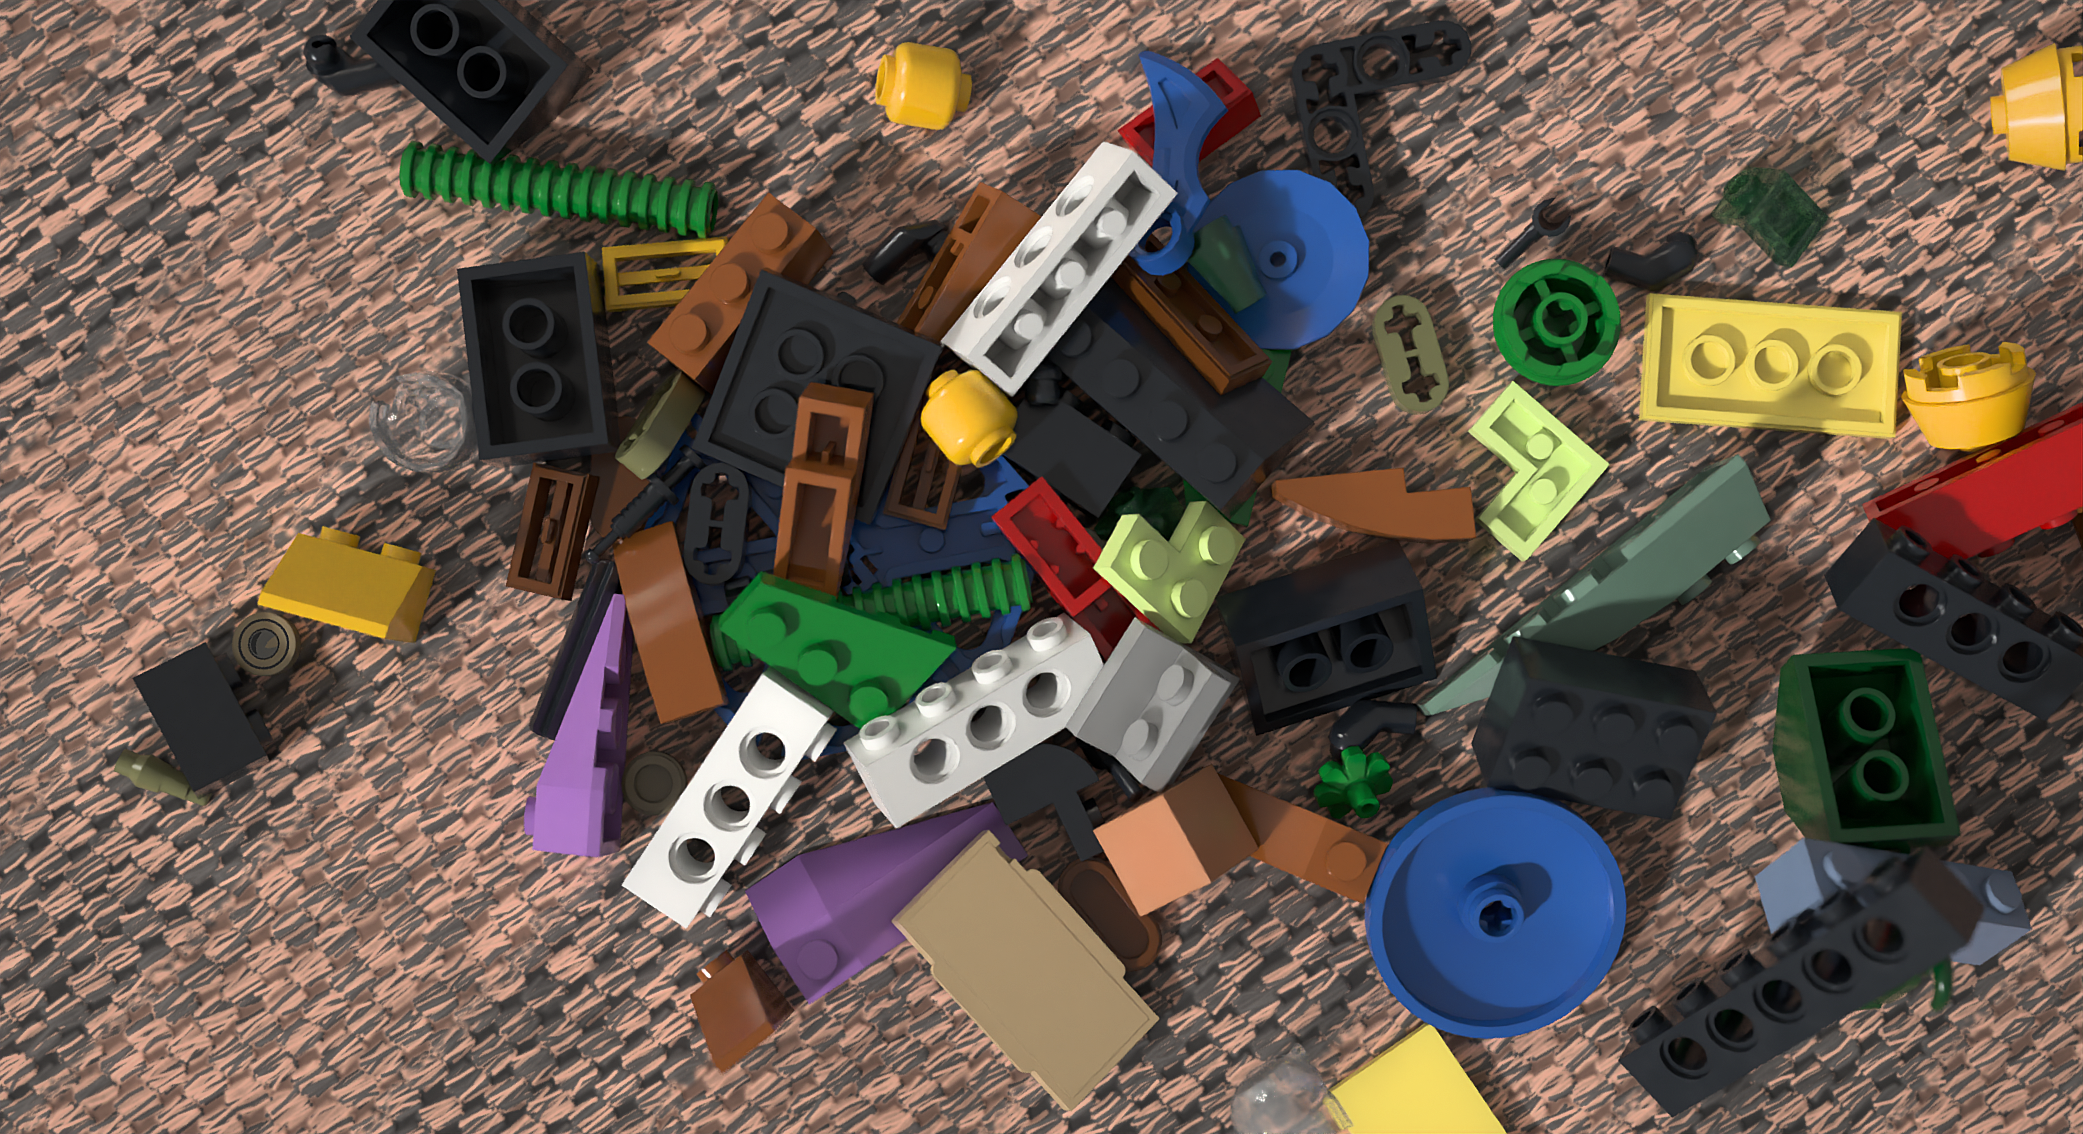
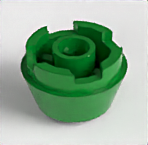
M1546 259L1523 267L1505 283L1494 306L1493 332L1501 354L1519 374L1540 384L1565 386L1591 377L1608 362L1620 336V310L1612 288L1595 271L1571 260Z

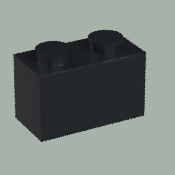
M1058 385L1060 399L1055 404L1041 403V405H1033L1024 398L1017 408L1018 418L1013 429L1017 434L1016 439L1002 456L1011 465L1035 481L1043 476L1061 499L1095 522H1098L1141 458L1142 454L1132 448L1137 439L1109 419H1105L1102 425L1099 426L1080 413V410L1085 404L1060 385Z
M204 642L132 678L198 800L269 763L263 747L273 743L274 740L256 708L244 714L233 691L244 685L226 652L214 658L208 645Z

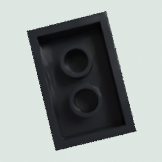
M584 251L458 268L457 275L479 461L496 468L533 464V462L541 463L617 452L621 443L600 265Z
M1513 636L1471 745L1487 787L1525 792L1551 799L1670 820L1714 722L1717 711L1694 670Z

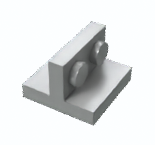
M1134 618L1066 727L1075 737L1114 756L1141 784L1161 793L1166 784L1171 785L1174 783L1240 678L1223 665L1141 620Z

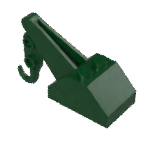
M1910 648L1792 655L1780 668L1772 750L1784 811L1803 836L1808 839L1910 855L1911 848H1922L1926 845L1928 847L1947 846L1958 838L1961 832L1921 654ZM1951 956L1859 1010L1880 1009L1882 1004L1894 1002L1916 988L1920 983L1921 977H1927L1932 969L1934 995L1930 1002V1007L1933 1011H1942L1948 1005L1953 992L1954 972Z

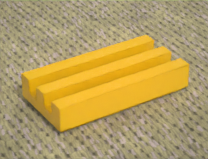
M728 236L602 247L607 311L618 312L677 306L690 289L619 295V286L697 280L709 266L702 265L618 273L617 262L716 253L717 256L728 243Z

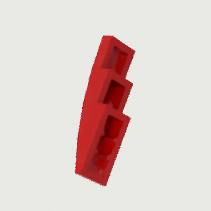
M1043 476L991 517L1064 613L1090 633L1104 663L1107 662L1134 618L1161 631L1094 569L1103 550Z

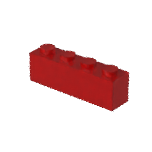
M2083 402L2029 426L2009 439L1988 445L1862 504L1869 522L1874 517L1895 530L1900 526L1909 527L1925 538L1933 551L1948 559L1954 554L1965 559L1976 554L1980 558L1994 556L2011 547L2015 543L2014 537L2039 526L2040 529L2047 530L2069 522L2078 514L2077 509L2083 506Z

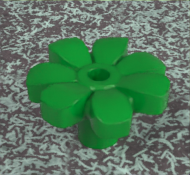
M1359 746L1348 747L1341 752L1342 766L1337 762L1328 761L1318 769V774L1323 782L1315 787L1313 792L1314 798L1320 808L1327 807L1330 815L1336 819L1349 814L1352 808L1358 817L1370 818L1380 808V803L1375 795L1385 794L1391 790L1393 778L1388 772L1390 765L1385 756L1379 752L1371 753L1366 757Z

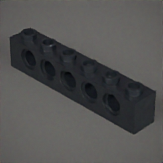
M1927 845L1903 860L1897 854L1892 855L1870 872L1865 880V884L1852 892L1846 887L1837 889L1819 904L1814 915L1802 923L1796 918L1786 921L1769 936L1765 946L1753 954L1747 948L1738 951L1723 964L1717 976L1705 983L1702 978H1696L1684 986L1673 998L1671 1005L1660 1011L1656 1006H1651L1643 1011L1628 1027L1627 1033L1631 1036V1039L1618 1061L1673 1118L1969 946L1986 906Z

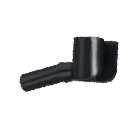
M1557 192L1548 193L1540 199L1533 211L1532 222L1524 228V231L1494 258L1504 270L1543 236H1558L1568 228L1573 218L1574 209L1567 214L1564 220L1558 223H1550L1543 216V209L1556 199Z
M1076 737L1078 746L1095 769H1106L1108 773L1112 774L1131 802H1135L1143 796V791L1133 776L1114 756Z

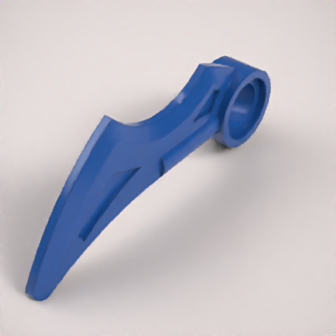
M1143 51L1139 53V57L1150 89L1155 123L1152 169L1178 194L1130 251L1129 256L1147 273L1163 276L1183 266L1192 254L1195 243L1193 231L1211 201L1200 182L1198 170L1199 154L1209 132L1228 112V109L1215 92L1192 71L1160 54ZM1161 227H1172L1171 240L1164 248L1156 252L1145 251L1146 241L1152 232Z

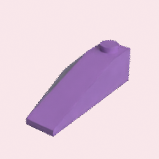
M614 594L537 783L536 797L529 796L527 799L524 813V830L526 835H534L533 850L586 857H602L620 852L623 809L621 782L626 761L633 629L623 594Z

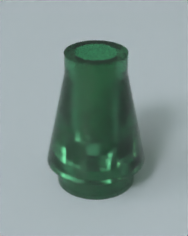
M1223 215L1193 233L1195 243L1192 254L1187 261L1229 304L1235 315L1268 295L1260 282L1240 225L1234 227L1227 215Z

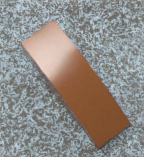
M810 382L799 397L792 460L787 465L785 472L773 575L834 595L837 599L856 512L875 393Z
M1404 468L1275 480L1271 485L1272 499L1307 517L1345 531L1385 540L1415 543L1468 542L1476 538L1471 487L1407 493Z
M674 521L636 532L630 539L627 537L624 540L619 538L612 545L615 562L636 644L660 723L670 724L730 704L711 646V634L692 576L684 564V551Z

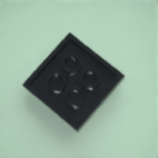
M763 268L759 273L692 449L784 488L786 467L792 460L799 397L809 383L815 382L875 393L862 479L854 519L870 525L876 516L945 344L770 268Z

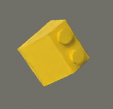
M322 526L319 538L301 533L297 534L263 587L257 604L383 639L415 643L436 570L419 566L422 554L420 552L384 543L380 555L357 549L361 536Z

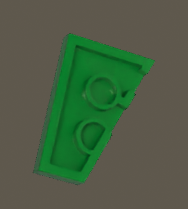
M762 571L719 617V630L860 730L869 721L898 711L957 648L955 636L935 629L930 634L901 624L899 617L878 610L873 615L838 603L834 595Z

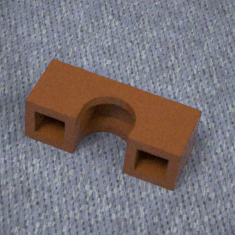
M768 192L647 343L667 361L712 395L761 269L770 268L808 285L834 251L813 225Z

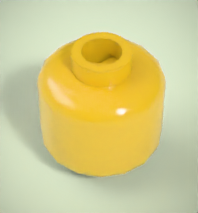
M912 42L901 43L896 47L892 55L885 54L881 58L877 73L875 100L877 105L884 106L888 119L895 124L942 130L948 127L956 111L965 112L967 110L971 96L972 79L971 75L962 73L961 63L955 51Z
M954 369L949 370L937 377L926 389L925 395L929 400L922 410L921 424L947 458L956 465L973 463L977 468L984 467L1005 453L1015 441L1017 434L1013 429L1018 418L1016 408L1000 388L979 370L967 371L960 375Z

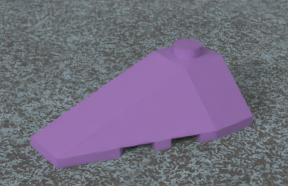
M993 802L798 855L745 890L774 952L809 1005L907 939L891 920L981 831L990 830L1001 842L998 846L1009 858H1015L1019 862L1028 856L1009 825L1006 826Z

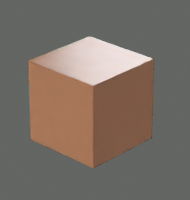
M1212 764L1165 787L1161 793L1155 792L1093 830L1140 917L1212 883L1259 849Z

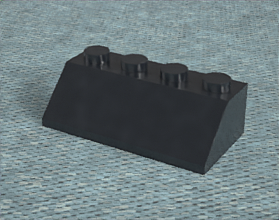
M1111 276L1045 356L1047 360L1060 367L1061 372L1229 520L1315 425L1313 420L1262 377L1220 396Z

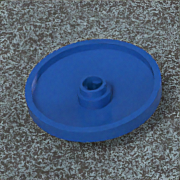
M1490 787L1469 790L1441 800L1425 809L1410 820L1388 844L1366 896V938L1377 969L1391 993L1406 1009L1422 1021L1440 1030L1470 1038L1492 1039L1512 1037L1538 1030L1564 1017L1589 997L1602 982L1615 960L1624 934L1627 907L1625 887L1616 859L1607 844L1586 819L1565 803L1540 795ZM1494 901V903H1493L1491 906H1489V907H1487V908H1484V907L1488 906L1489 903H1491V902Z

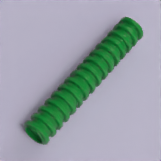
M411 141L404 149L400 163V186L404 195L411 198H416L420 192L423 194L424 199L435 201L439 195H442L444 202L455 203L458 198H461L464 205L474 206L477 201H481L482 206L493 209L499 203L505 211L512 212L516 206H520L521 211L525 214H533L535 209H540L541 215L552 217L556 211L560 212L561 218L571 220L574 214H578L583 222H591L594 217H599L601 224L610 225L613 220H618L619 225L625 228H630L632 223L635 222L638 223L641 230L649 231L652 225H656L661 233H669L671 228H677L678 234L688 236L692 230L697 231L699 238L705 239L713 232L717 218L718 190L713 182H705L702 187H696V183L692 179H685L682 185L677 184L676 178L666 176L663 182L657 181V177L654 174L647 173L643 179H639L636 172L626 171L624 176H618L617 170L613 168H607L603 174L599 173L598 167L588 165L584 171H581L576 163L568 162L565 168H560L559 162L556 160H548L545 165H541L540 160L534 157H529L524 163L521 162L520 156L509 154L506 160L501 159L495 164H489L473 149H470L467 154H463L461 148L451 146L445 152L441 145L431 143L427 149H424L423 144L419 141ZM712 202H713V212H712V219H711V224H710L711 208H712Z
M1019 553L1011 555L1010 562L1001 563L1000 558L997 557L991 559L992 565L981 567V563L977 561L971 563L972 569L962 571L959 565L951 567V574L942 575L940 569L931 572V578L922 579L921 574L918 573L912 575V581L902 583L901 578L892 579V586L883 587L881 582L872 583V590L863 591L861 586L852 587V594L843 595L842 591L839 590L837 602L873 615L878 610L899 617L903 625L909 627L921 626L923 631H929L932 629L931 623L941 622L943 627H949L952 625L951 619L961 618L963 623L971 622V615L980 613L982 619L991 618V611L1001 609L1002 615L1011 614L1010 607L1021 605L1022 611H1027L1031 609L1030 603H1033L1025 560L1021 559ZM722 614L713 615L712 622L710 623V633L718 666L722 667L725 672L733 671L734 664L740 662L745 668L752 667L754 660L760 658L719 630V617Z

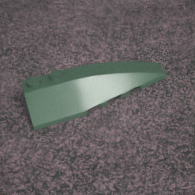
M1739 454L1706 466L1416 705L1418 710L1423 715H1434L1490 697L1513 636L1594 651L1619 638L1675 599L1681 605H1684L1698 596L1712 583V580L1706 573L1723 559H1726L1732 565L1749 554L1761 543V540L1755 533L1771 521L1747 463Z

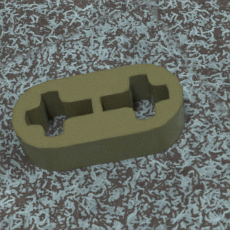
M1408 295L1393 296L1384 301L1375 312L1371 323L1372 335L1389 393L1395 405L1402 411L1413 415L1426 414L1437 408L1446 398L1449 389L1448 373L1432 319L1426 306L1417 298ZM1401 308L1404 317L1415 316L1418 325L1409 332V339L1413 350L1405 352L1400 335L1395 332L1388 334L1385 330L1384 325L1393 318V309ZM1415 358L1421 376H1432L1435 380L1436 386L1427 392V402H1420L1416 393L1405 394L1402 385L1411 379V371L1407 360Z
M681 370L671 374L652 394L621 443L615 458L641 480L651 475L674 449L705 396V390Z

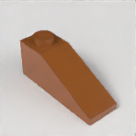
M979 182L897 323L937 341H941L1042 216L1005 192Z
M1217 773L1259 847L1250 857L1361 904L1364 903L1388 843Z
M728 950L724 951L696 974L703 982V985L690 995L711 1059L721 1074L725 1073L773 1035L795 1011L748 950L736 959L731 956Z

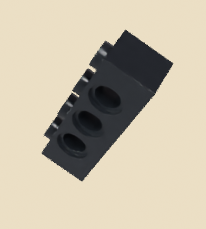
M1873 517L1824 574L1838 610L2044 721L2083 682V628L2074 619L2059 611H2056L2052 616L2036 607L2033 600L2027 594L2012 584L2005 583L2000 588L1989 582L1975 565L1959 555L1954 554L1948 559L1933 551L1928 541L1909 527L1900 526L1895 530ZM1918 585L1912 589L1906 590L1911 586Z

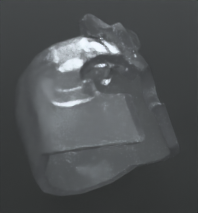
M422 371L395 377L399 383L403 384L398 386L390 415V405L384 401H372L369 425L373 440L386 458L395 465L418 473H442L461 469L474 460L478 454L471 385L460 377L440 371Z
M1299 1043L1294 1045L1287 1055L1276 1054L1272 1057V1060L1254 1068L1237 1085L1231 1100L1230 1117L1236 1134H1337L1340 1131L1355 1126L1338 1098L1325 1085L1320 1071L1310 1064L1306 1051Z

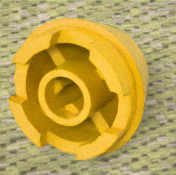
M2052 43L2001 68L2002 95L1990 97L1993 135L2005 133L2009 160L2063 171L2066 169V164L2083 162V147H2079V131H2083V76L2074 77L2073 62L2083 60V45L2057 49L2055 43Z
M2002 342L1998 346L2000 354H1988L1985 352H1971L1970 344L1961 345L1920 357V371H1917V369L1903 370L1906 389L1903 391L1901 398L1931 446L1974 452L1993 443L2009 439L2023 431L2026 425L2036 375L2035 371L2027 366L2023 346Z

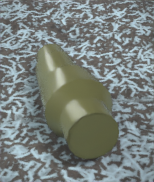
M125 748L114 768V772L128 777L136 787L155 793L164 792L201 806H206L212 796V793L198 800L184 773L153 754L140 755Z

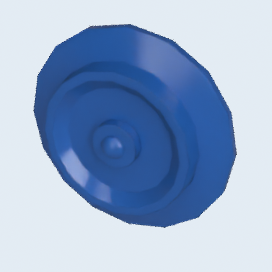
M1261 170L1228 184L1209 203L1204 215L1193 231L1195 243L1192 254L1188 258V272L1260 349L1295 350L1329 336L1355 310L1369 278L1370 242L1356 207L1330 182L1300 170Z

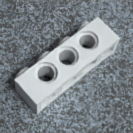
M1103 141L940 342L944 343L949 350L970 368L979 370L995 383L1000 390L1013 397L1178 193L1134 151Z
M1063 613L1058 617L1047 618L1037 622L1028 630L1027 635L1007 647L981 655L973 662L971 668L951 680L936 683L925 688L918 694L915 701L893 714L880 716L869 721L861 728L859 734L843 743L872 800L897 829L1064 729L1104 664L1090 633L1067 614ZM1041 673L1039 681L1033 687L1027 689L1032 678ZM987 706L984 714L976 721L971 722L974 714L982 707ZM932 739L925 751L915 755L917 748L923 742Z
M769 666L761 675L622 886L686 929L699 911L711 917L732 886L722 879L724 873L734 859L742 865H746L767 834L756 826L770 807L780 814L802 781L791 774L803 756L806 755L813 761H816L837 729L827 723L834 711L776 669ZM767 732L778 736L786 749L785 758L772 760L763 756L757 748L756 735ZM732 785L744 790L750 800V809L747 811L730 809L722 799L721 788ZM700 838L708 842L714 850L715 861L703 863L694 859L687 849V839Z

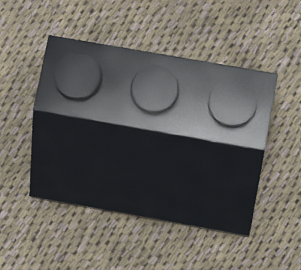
M378 0L350 35V38L489 164L497 163L553 122L594 72L516 0Z
M1398 540L1215 597L1224 638L1236 675L1240 678L1239 684L1256 736L1349 707L1360 700L1375 699L1437 679L1423 588Z

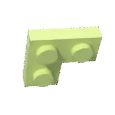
M1514 381L1507 385L1468 430L1472 436L1515 472L1475 518V521L1522 562L1526 561L1610 465Z
M1208 501L1189 503L1169 542L1140 514L1122 515L1094 569L1164 634L1181 643H1192L1246 538Z

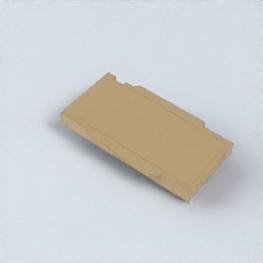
M984 830L930 881L891 922L932 965L931 974L1012 1064L1019 1071L1030 1073L1063 1110L1072 1112L1160 1018L1123 979L1126 971L1123 963L1038 870H1025L1015 858H1009L998 846L1001 842L990 830Z

